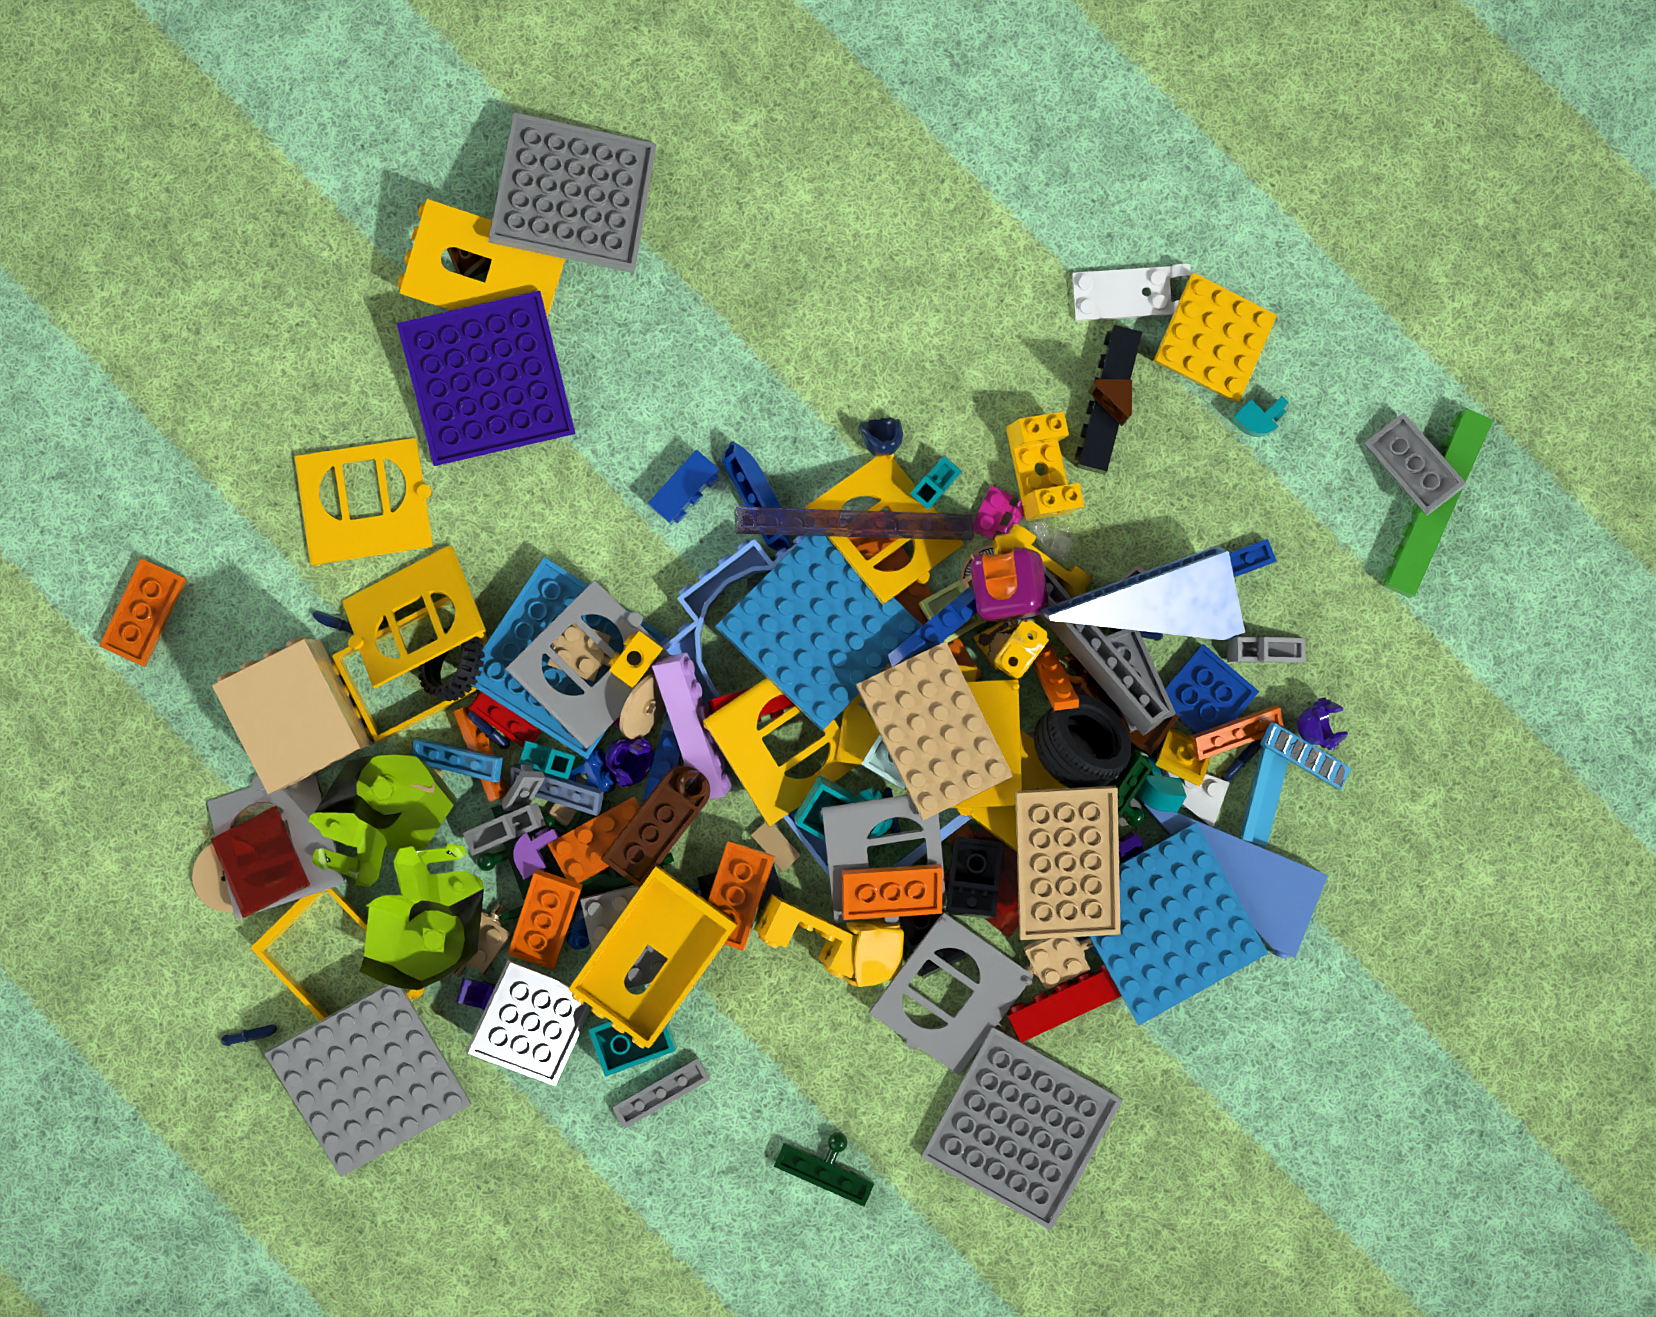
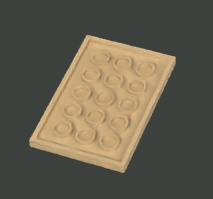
M946 641L856 684L922 821L1013 777Z
M1098 786L1015 791L1020 939L1032 940L1120 934L1117 787Z

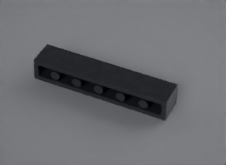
M1114 325L1111 331L1106 332L1103 345L1107 346L1106 354L1100 355L1097 368L1101 369L1099 378L1095 377L1094 382L1097 379L1131 380L1143 332ZM1094 399V401L1089 400L1086 414L1090 415L1088 424L1083 423L1080 437L1084 438L1082 447L1078 446L1076 449L1074 461H1078L1077 468L1105 475L1108 471L1119 423Z

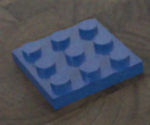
M1204 644L1197 649L1165 687L1175 713L1179 716L1178 720L1195 734L1235 720L1259 692Z

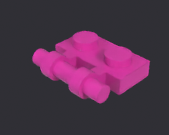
M991 485L970 530L991 540L996 531L1001 534H1008L1013 525L1019 524L1020 519L1025 517L1021 499H1019L1016 507L1009 505L1013 495ZM1005 512L1012 515L1007 526L1000 524Z

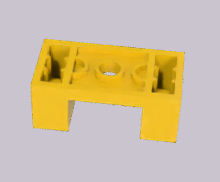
M1064 412L1020 418L1008 425L1006 432L1026 521L1070 514L1085 507L1080 483L1068 485L1058 442L1069 436ZM1037 463L1041 464L1045 469L1043 476L1035 472V465Z
M771 893L754 927V930L759 933L758 938L776 949L778 945L786 948L798 924L811 932L815 928V932L827 939L818 957V960L824 964L823 968L842 979L843 975L852 978L855 972L854 957L859 935Z

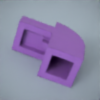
M548 827L534 834L536 837L534 840L530 833H525L518 839L514 847V862L524 880L532 877L535 869L544 870L548 868L539 850L560 837L556 829L549 831Z

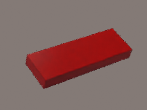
M481 691L468 706L470 710L522 748L525 740L534 743L542 733L540 729Z

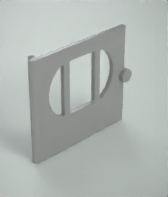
M595 580L505 669L586 749L592 746L594 741L621 715L623 706L633 689L609 671L593 687H590L551 649V644L572 623H575L612 659L616 652L581 619L583 615L595 614L609 619L617 626L622 635L623 643L631 633L636 635L640 631L662 647L641 626L643 620L641 614L638 612L629 614ZM664 648L635 687L645 677L654 673L652 666L660 658L671 656ZM630 652L627 655V662L633 666L638 665L641 662L640 654L638 652ZM543 654H547L584 690V694L570 696L553 689L546 681L542 671Z
M316 773L285 789L270 794L266 792L259 776H256L252 779V787L207 801L236 919L345 884L344 880L346 877L344 874L329 868L322 870L312 863L313 854L316 849L323 848L337 853L334 840L322 836L320 831L311 822L308 823L310 815L315 812L323 799ZM270 803L283 810L282 814L231 830L237 816L254 804ZM287 821L294 851L240 869L233 839ZM296 860L295 866L288 877L277 885L260 888L252 886L244 880L245 876Z
M910 795L823 807L821 810L835 923L861 920H843L842 870L869 869L868 846L925 838L927 865L941 864L943 868L939 814L922 821ZM893 817L909 818L923 827L919 830L867 837L877 824ZM944 871L942 877V907L946 906ZM899 916L884 917L887 923L893 924L898 921Z
M942 913L868 1012L906 1038V1045L910 1049H922L960 1075L983 1044L992 1026H997L1024 988L1032 984L1034 975L947 914ZM943 948H957L965 951L977 963L979 982H975L934 952ZM928 959L973 990L955 1016H951L908 986ZM902 994H907L946 1021L947 1024L941 1027L928 1028L914 1023L903 1009Z

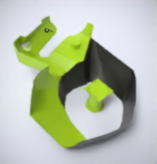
M395 753L364 756L348 760L315 812L310 815L308 823L311 822L324 837L348 846L357 847L358 855L352 858L323 848L316 849L313 854L312 863L322 870L329 868L353 877L354 884L368 888L379 878L386 848L398 853L399 849L410 846L425 850L456 803L457 798L443 779L417 755ZM432 784H434L435 790L434 793H428L409 785H422L431 788Z
M447 844L445 848L430 850L414 846L399 849L394 859V866L402 895H384L365 905L369 907L364 958L359 972L397 988L420 990L443 979L468 962L478 952L484 894L483 881L477 875H472L467 871L430 874L427 869L429 863L457 860L466 856L465 848L462 845Z

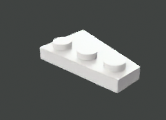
M1160 768L1163 777L1180 778ZM1205 774L1204 781L1200 786H1197L1180 778L1187 795L1182 805L1204 821L1205 824L1214 827L1229 782Z

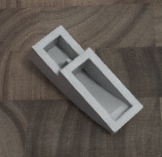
M1233 637L1232 640H1227V662L1304 663L1306 662L1305 638Z
M534 803L463 832V835L473 856L518 838L525 833H530L544 827L546 823L538 803Z

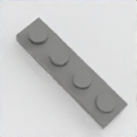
M698 1057L619 1102L612 1108L625 1129L704 1084L711 1078Z

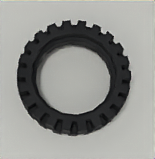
M448 626L447 628H443L445 634L448 633V631L450 630L451 626ZM436 633L434 634L435 640L438 638ZM474 637L461 644L462 656L460 665L454 676L445 684L441 682V669L449 651L418 666V671L422 672L418 675V678L421 680L420 685L424 688L423 690L432 696L446 701H456L458 697L463 698L465 692L469 693L472 690L470 685H476L477 683L476 675H481L482 671L479 670V667L484 665V661L480 660L484 658V652L481 651L484 648L483 644L480 643L481 640L478 637ZM430 638V640L428 641V644H430L431 642H433V641H435V640Z

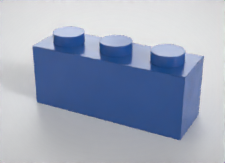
M696 449L648 502L649 506L670 525L674 522L678 524L686 516L685 510L690 504L696 505L703 497L701 492L707 486L711 488L719 479L717 475L719 469Z

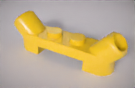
M1014 524L1008 534L997 535L994 538L993 549L996 555L1010 553L1015 547H1026L1034 550L1041 555L1043 565L1063 585L1065 591L1072 598L1087 593L1086 588L1093 580L1092 577L1076 565L1070 567L1067 571L1032 546L1036 536L1024 527Z

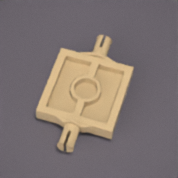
M572 623L551 644L552 650L581 678L594 682L598 670L603 665L612 667L608 664L611 658L575 623ZM592 629L608 645L611 636ZM551 658L549 659L548 666L562 670Z
M497 902V905L490 914L482 912L478 952L468 962L453 971L452 974L460 977L466 966H471L482 974L487 972L513 934L498 920V916H501L506 909L504 905Z
M1076 937L1039 939L1024 946L1025 953L1030 961V965L1024 969L1032 975L1035 974L1041 980L1046 990L1051 989L1090 970L1084 951L1094 945L1090 938L1080 942Z

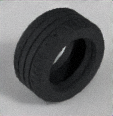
M1077 695L1079 698V708L1054 711L1053 707H1051L1036 724L1034 744L1043 767L1059 783L1068 788L1106 786L1127 767L1131 757L1130 736L1122 720L1110 707L1086 695ZM1069 729L1079 733L1088 741L1096 757L1087 754L1077 745Z

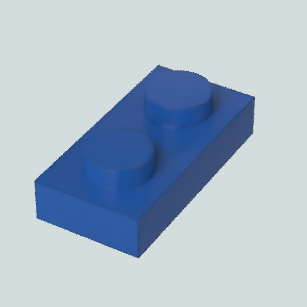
M1268 539L1229 553L1234 578L1277 561Z

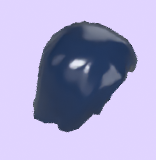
M892 417L881 418L880 420L874 419L868 422H861L859 425L865 448L874 456L892 455L902 444L903 430L900 419Z

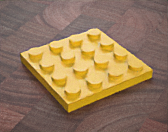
M1192 273L1153 362L1226 399L1239 403L1277 315L1196 273Z

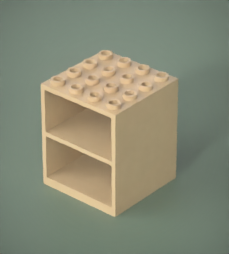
M308 637L295 638L286 643L287 648L273 649L263 654V660H251L240 666L241 671H234L232 673L230 671L217 677L218 682L212 685L268 794L285 789L374 744L366 734L365 725L358 717L354 704L347 695L343 683L336 673L321 640L308 639Z

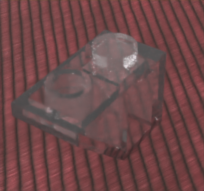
M1034 520V522L1027 524L1026 529L1036 536L1034 543L1039 551L1055 562L1066 565L1069 563L1076 534L1071 533L1072 529L1063 526H1057V529L1048 527L1047 522L1041 520Z

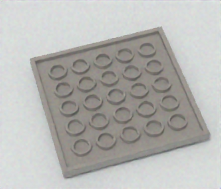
M514 112L488 243L634 273L656 144Z
M388 984L265 1051L266 1058L341 1177L471 1105L466 1091L405 990Z
M992 1026L924 1148L921 1158L1045 1228L1052 1230L1119 1108L1122 1098Z

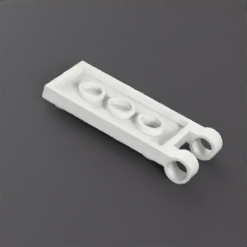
M1176 264L1166 267L1072 273L1075 322L1173 316L1179 300L1171 301L1170 280H1179L1180 276H1182V280L1189 279L1191 266L1190 264ZM1144 288L1150 289L1151 294L1149 296L1142 294Z

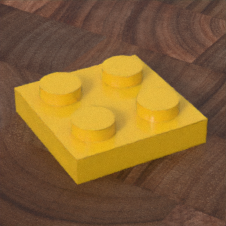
M1171 728L1163 739L1155 765L1190 783L1200 786L1204 781L1211 757L1200 761L1194 757L1191 737Z

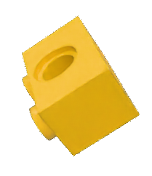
M640 631L636 635L631 633L623 643L626 646L623 653L620 655L617 652L608 663L612 666L609 672L632 689L663 650L662 647ZM630 652H638L640 654L641 662L638 665L633 666L627 662V655Z

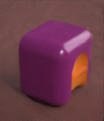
M1015 547L1010 553L997 555L984 553L974 557L972 560L971 574L975 601L981 618L993 622H1005L1041 615L1040 610L1048 607L1049 601L1043 562L1038 552L1026 547Z

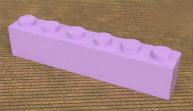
M687 652L662 657L652 668L685 765L695 767L708 779L710 784L709 799L724 797L732 787V779L724 765V754L719 750L709 730L704 728L703 720L709 717L710 713L702 699V688L697 683L694 674V664L689 659ZM696 777L690 779L691 783Z

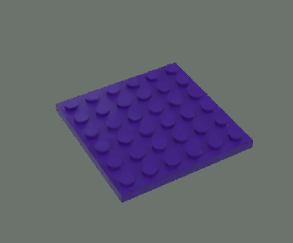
M541 290L397 323L434 466L576 434Z

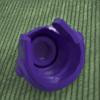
M1326 697L1319 698L1318 701L1313 703L1312 707L1303 710L1298 717L1297 729L1301 738L1311 745H1320L1322 748L1334 750L1346 738L1348 732L1344 731L1333 734L1329 724V713L1341 712L1343 707L1335 702H1331Z
M621 738L610 744L605 754L607 768L616 776L615 779L618 781V785L622 787H631L640 783L647 776L654 759L652 746L645 738H636L635 740Z

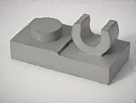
M521 764L522 771L515 774L516 780L501 802L504 811H516L529 805L545 779L543 772L533 771L530 764Z

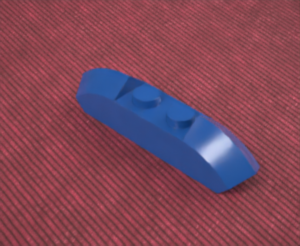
M731 441L723 453L722 463L768 547L774 550H781L784 547L790 549V529L787 517L760 466L745 448Z
M967 588L888 654L892 667L939 645L978 611L974 589Z
M666 712L643 802L667 771L680 763L682 754L668 712Z

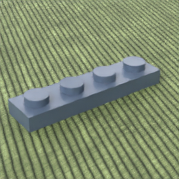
M518 763L511 766L508 788L514 784L516 780L515 774L522 771L521 765ZM543 772L545 779L535 797L595 816L601 813L604 790Z

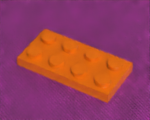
M140 558L99 647L146 667L187 578Z
M635 797L626 800L547 844L567 880L580 884L610 867L601 860V857L640 808Z
M730 840L727 841L708 902L739 923L725 942V945L744 951L775 856Z
M941 864L842 870L843 920L942 914L943 868Z
M535 869L507 955L554 971L583 885Z

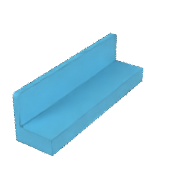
M1264 746L1261 747L1239 839L1267 846L1288 760Z

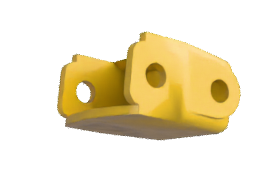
M1023 618L994 657L993 665L1013 680L1021 678L1049 641L1046 638L1047 632L1033 621H1027ZM1028 634L1032 635V640L1028 638Z
M885 919L848 921L846 928L854 934H859L855 948V972L852 978L844 975V980L850 985L858 987L877 985L892 980L902 967L904 932L900 928V922L897 921L889 924Z

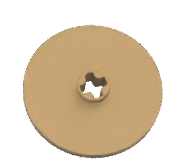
M654 673L645 677L633 689L623 706L620 716V730L623 735L630 739L640 738L649 733L667 711Z
M233 839L240 869L264 862L260 853L252 845ZM214 842L207 846L195 861L192 872L193 886L200 900L208 907L220 912H234L227 883L224 880L225 874L217 842ZM264 870L245 876L244 880L252 886L265 888L267 871Z

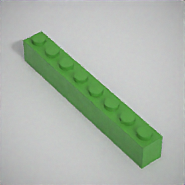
M1468 408L1461 411L1460 414L1456 413L1450 423V426L1453 427L1450 435L1447 434L1441 443V448H1443L1441 455L1465 482L1493 422L1492 419ZM1462 490L1428 516L1423 513L1416 503L1414 504L1411 513L1415 515L1411 523L1407 522L1403 528L1402 535L1405 537L1402 544H1397L1392 553V557L1395 558L1392 566H1387L1383 573L1384 587L1408 598L1416 595Z

